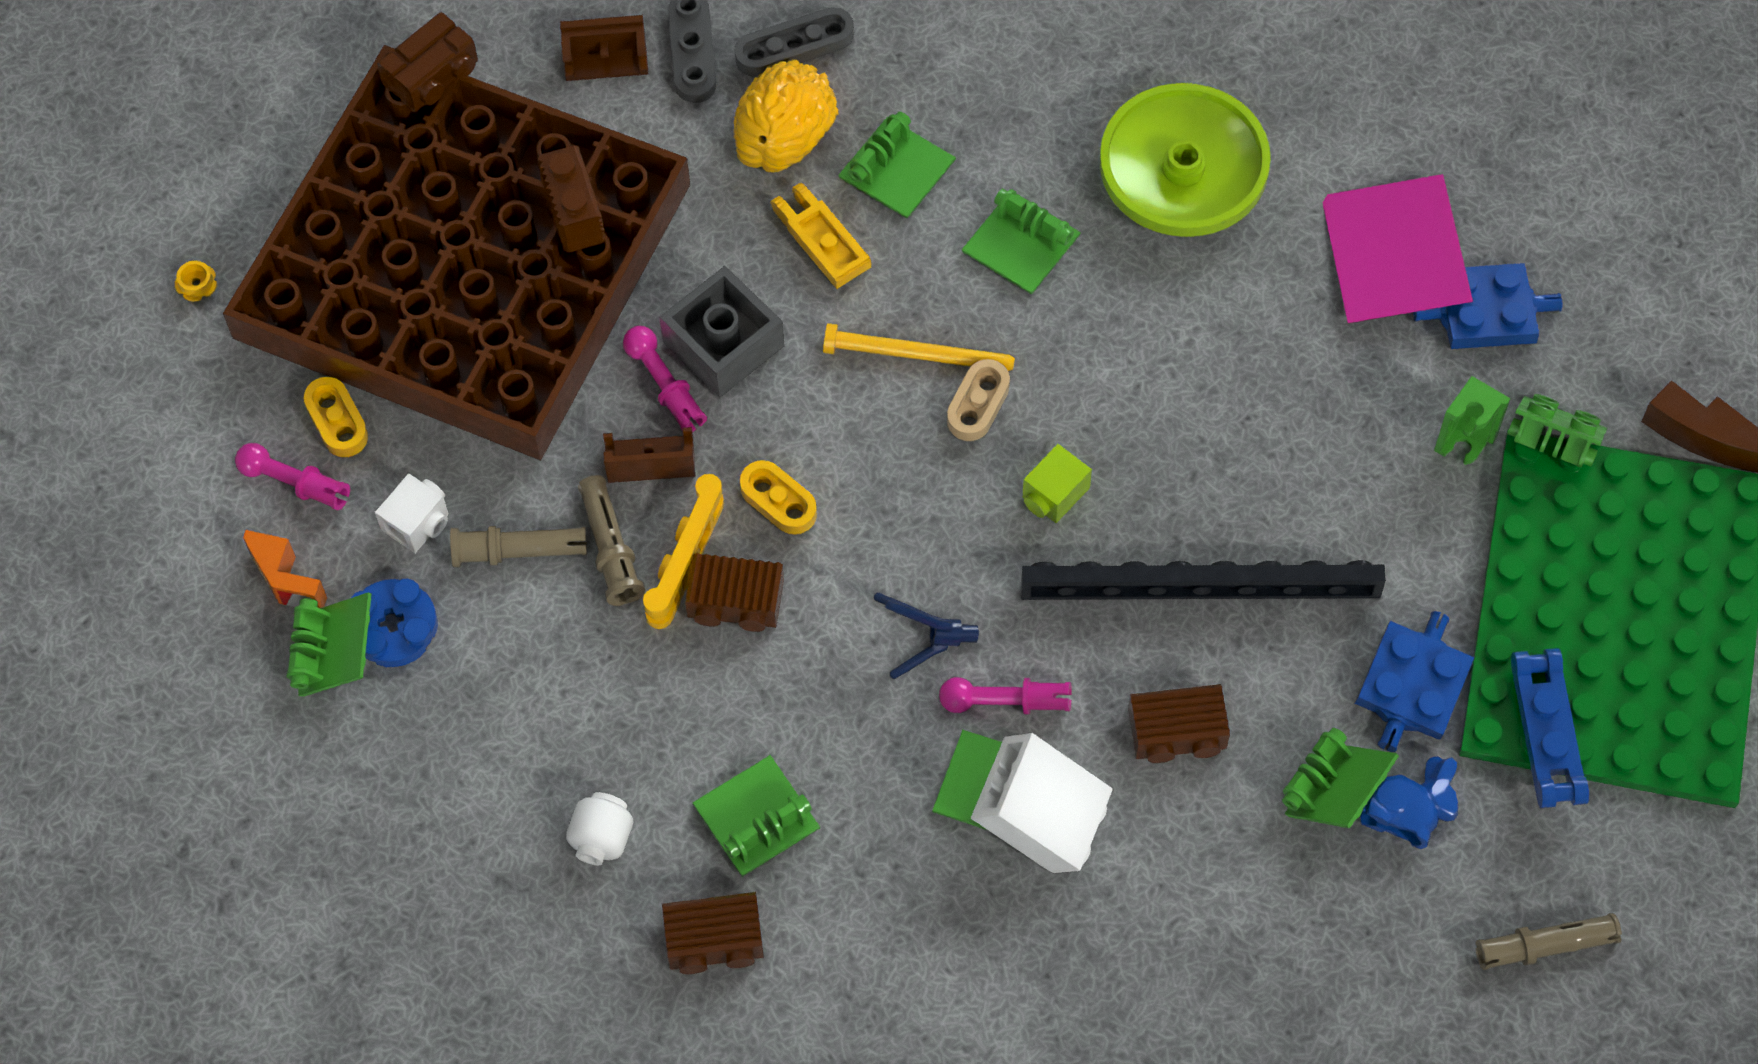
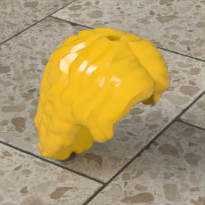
M798 60L788 61L787 63L780 61L772 67H767L763 73L754 78L738 101L739 106L736 108L733 131L737 158L740 162L748 167H763L766 172H779L800 162L804 156L812 151L820 139L824 137L825 133L830 130L836 116L839 114L836 107L837 100L833 89L829 86L828 76L825 72L819 75L817 68L813 65L799 64Z

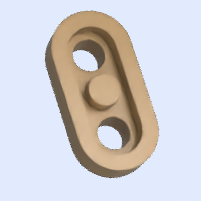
M985 359L974 363L967 371L947 411L948 428L958 439L975 441L985 436L989 431L1009 392L1010 376L1003 364L995 360ZM984 382H991L995 385V388L984 390L980 385ZM965 417H973L977 422L973 425H965L961 420Z

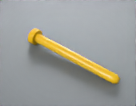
M827 323L823 353L835 354V348L969 367L980 360L990 359L1000 362L1008 371L1013 370L1015 360L1009 354L838 331V324Z

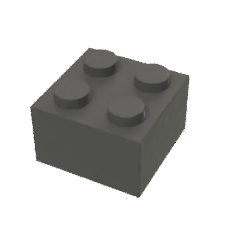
M726 266L719 269L659 317L663 343L719 398L785 346L783 321Z

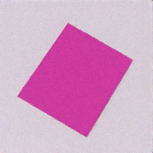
M1443 174L1327 194L1322 203L1348 323L1473 302Z

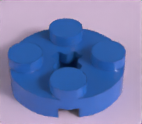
M408 578L382 580L369 585L363 591L356 592L351 597L353 598L368 592L371 593L370 622L368 625L365 657L369 661L376 662V665L399 667L409 664L421 657L426 651V647L431 643L432 638L435 637L438 628V618L433 602L414 580ZM389 614L404 618V621L397 624L398 630L395 632H389L387 626L380 627V623L385 621L386 616Z

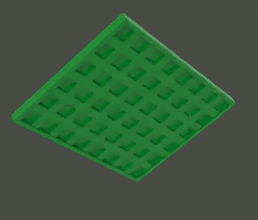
M1506 433L1459 756L1531 770L1513 679L1511 655L1513 652L1527 651L1529 655L1543 654L1544 649L1559 648L1563 658V674L1583 774L1588 781L1736 808L1740 800L1758 629V474L1591 444L1590 447L1598 450L1592 466L1583 464L1580 468L1577 465L1560 459L1568 441L1566 439L1563 440L1555 458L1552 457L1559 438L1550 437L1542 453L1539 450L1544 440V435L1540 436L1536 448L1533 449L1514 442L1515 437ZM1545 672L1531 674L1533 684L1547 683Z

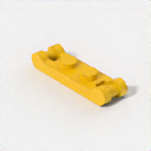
M704 474L697 479L695 484L697 501L690 517L683 516L678 525L675 535V541L678 543L673 554H666L661 562L658 571V579H660L658 587L651 588L644 594L643 604L647 623L655 629L666 628L672 622L689 584L693 555L695 553L703 554L723 510L721 480L714 474Z

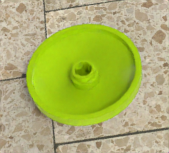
M1174 83L1157 86L1129 99L1110 119L1104 131L1100 148L1101 178L1114 204L1137 224L1158 233L1179 237L1212 234L1224 230L1243 219L1256 206L1265 190L1271 162L1270 147L1266 133L1250 109L1233 96L1221 90L1192 83Z

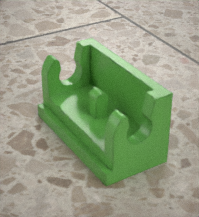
M1471 376L1445 413L1434 451L1445 457L1453 450L1455 443L1463 441L1468 443L1471 451L1465 455L1463 463L1467 465L1474 462L1488 442L1493 444L1496 440L1510 398Z

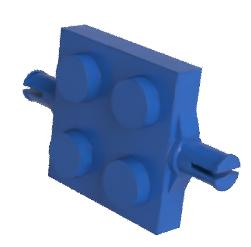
M1525 263L1465 267L1473 302L1413 312L1414 321L1440 319L1448 333L1450 349L1535 344L1539 337L1536 313L1562 311L1563 303L1560 293L1535 295L1529 286Z
M1431 612V617L1424 633L1415 632L1392 621L1388 623L1354 703L1375 712L1383 721L1387 722L1381 739L1378 742V746L1381 749L1386 747L1392 734L1387 751L1396 752L1404 730L1418 731L1438 740L1441 739L1474 660V657L1449 647L1441 641L1447 623L1450 620L1446 614H1443L1437 628H1435L1441 612Z

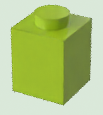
M1057 444L1023 479L1022 498L1026 507L1037 517L1044 518L1047 516L1054 523H1057L1090 489L1092 469L1060 444Z

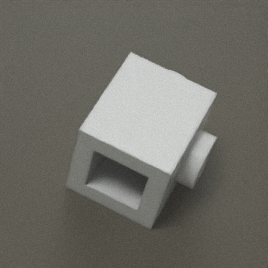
M408 473L375 512L381 531L416 554L429 537L436 538L447 524L449 513L444 500V492L432 481L424 479L421 482Z

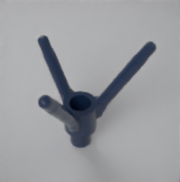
M877 592L874 595V600L884 604L886 609L930 627V646L890 672L892 679L898 678L932 656L946 651L948 646H960L961 642L977 643L978 625L962 624L960 619H942Z

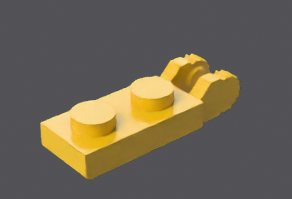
M802 182L792 187L796 201L805 209L801 213L796 214L780 196L771 200V207L775 214L836 289L871 268V259L826 204L822 200L818 201Z

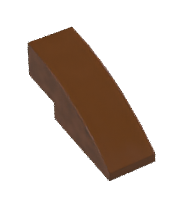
M1671 380L1649 403L1641 422L1665 439L1714 462L1758 473V427L1718 396L1705 407Z

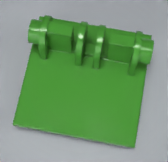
M899 111L896 115L891 114L889 117H886L840 172L838 177L903 217L908 218L953 164L956 157L912 132L909 128L911 119L908 115Z
M1002 188L994 199V203L998 206L963 247L962 252L1032 295L1079 237L1080 232L1069 226L1068 222L1061 221L1048 213V210L1045 208L1041 209L1035 202H1030L1018 195L1015 190L1010 189L1007 191Z
M1534 394L1533 399L1524 396L1515 412L1524 417L1522 421L1513 418L1507 433L1515 437L1514 442L1535 449L1544 426L1549 428L1540 447V452H1544L1554 429L1561 432L1552 457L1556 458L1567 434L1569 439L1560 459L1577 465L1580 468L1583 464L1591 467L1598 450L1591 448L1590 445L1594 443L1600 446L1607 430L1606 427L1599 425L1601 419L1581 410H1576L1573 415L1557 409L1559 402L1544 395Z
M368 592L323 608L317 607L318 602L316 600L304 598L299 601V606L294 608L293 628L297 631L291 633V640L296 643L290 645L289 668L286 677L291 680V687L299 689L298 696H308L363 678L366 663L367 633L370 622L371 593Z
M1332 728L1329 732H1323L1319 741L1312 749L1315 754L1309 753L1306 756L1305 761L1307 764L1299 766L1296 774L1283 789L1285 796L1282 802L1288 807L1285 815L1291 818L1350 828L1354 821L1360 817L1363 808L1378 786L1386 779L1389 770L1399 755L1392 752L1345 745L1347 736L1336 728Z
M962 730L932 812L987 830L972 820L971 816L1002 742Z
M771 755L692 802L742 877L820 829L819 824L810 813L812 807L803 794L799 796Z

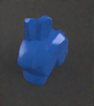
M1439 756L1429 758L1426 762L1425 782L1421 785L1402 774L1386 777L1363 808L1361 824L1376 831H1386L1406 839L1416 848H1426L1431 832L1437 827L1438 821H1453L1458 816L1456 792L1450 785L1457 769V762L1453 758L1444 760Z

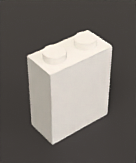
M1033 733L1007 736L1003 739L971 819L1050 872L1080 871L1090 855V845L1098 825L1106 815V805L1113 788Z

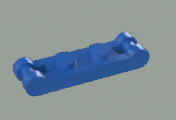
M1559 648L1544 649L1543 654L1529 655L1527 651L1513 652L1511 655V667L1538 805L1540 808L1555 807L1557 802L1571 801L1572 805L1588 804L1589 787L1587 779L1583 774L1563 674L1561 651ZM1545 672L1547 683L1533 684L1531 674ZM1565 775L1566 782L1554 784L1551 776Z

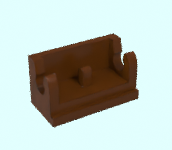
M643 15L560 21L562 58L566 81L649 75Z
M684 427L683 436L615 441L613 433H603L605 444L604 465L608 483L696 477L692 427Z

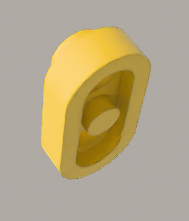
M321 377L311 382L304 392V403L326 448L338 457H351L360 453L367 444L368 432L345 385L333 377ZM327 399L335 400L333 406L329 408L321 407L323 401ZM344 433L353 434L352 439L344 442L340 441L339 437Z
M755 461L744 468L740 476L741 494L747 503L787 534H802L812 528L817 519V506L815 498L808 490L770 461ZM759 483H767L771 486L765 492H759L755 489ZM798 509L803 514L799 518L792 519L787 516V513L790 510Z

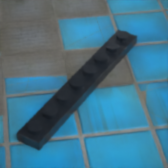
M1318 560L1307 561L1301 565H1282L1277 561H1262L1256 565H1237L1231 561H1218L1211 565H1191L1185 561H1174L1166 565H1146L1143 562L1130 561L1123 563L1121 566H1102L1097 562L1086 561L1076 566H1057L1052 562H1037L1031 566H1022L1021 600L1381 598L1386 582L1385 564L1372 565V563L1365 560L1351 561L1346 565H1327L1325 562Z

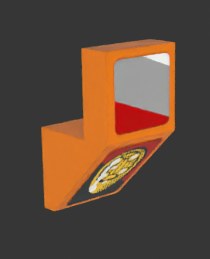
M249 530L245 531L243 539L249 553L279 604L296 607L299 606L301 599L309 598L318 602V608L325 606L327 595L320 580L290 574L296 556L289 539Z

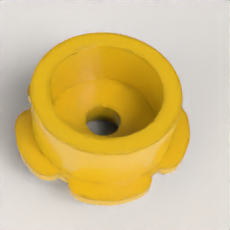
M201 261L186 262L177 271L175 279L176 291L179 294H183L184 299L191 302L200 301L203 296L209 297L217 287V282L214 280L216 273L211 267ZM199 280V285H193L194 281Z

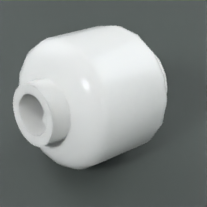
M596 792L593 793L592 797L584 798L577 803L567 830L566 839L577 850L576 857L579 860L591 865H602L603 860H614L622 856L633 826V817L626 810L627 804L623 800L607 793Z

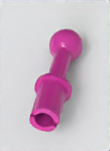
M635 326L629 329L623 338V348L626 354L635 360L643 362L662 390L658 396L659 403L671 411L681 430L683 431L684 427H692V432L697 430L690 417L696 420L701 427L706 422L707 416L701 411L689 393L690 385L686 380L676 381L656 352L657 338L651 329L645 326Z
M258 443L245 444L236 453L235 465L241 474L247 477H256L264 474L295 487V493L299 499L308 500L311 498L330 506L332 509L341 510L347 501L337 498L335 494L339 493L346 497L350 495L351 489L349 484L322 475L319 469L314 466H307L301 471L270 458L267 449Z
M954 677L943 683L940 688L939 699L942 706L953 713L965 712L972 705H1022L1024 714H1030L1031 710H1065V712H1070L1072 700H1069V698H1056V696L1072 695L1071 682L1038 683L1031 682L1030 678H1024L1023 687L972 686L968 680Z

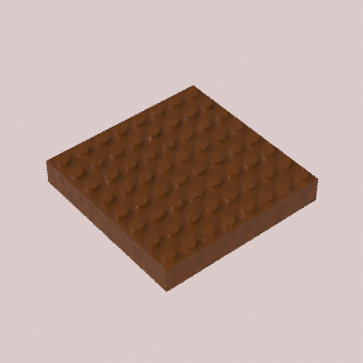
M384 45L224 310L223 316L232 338L325 376L336 378L343 383L541 461L691 185L687 157L470 76L464 79H455L444 89L443 95L436 103L432 105L425 104L418 111L413 112L382 83L377 63L395 49ZM574 145L579 147L600 209L606 240L601 244L573 252H566L563 249V244L561 243L558 229L556 228V223L554 222L542 185L537 159L541 154Z

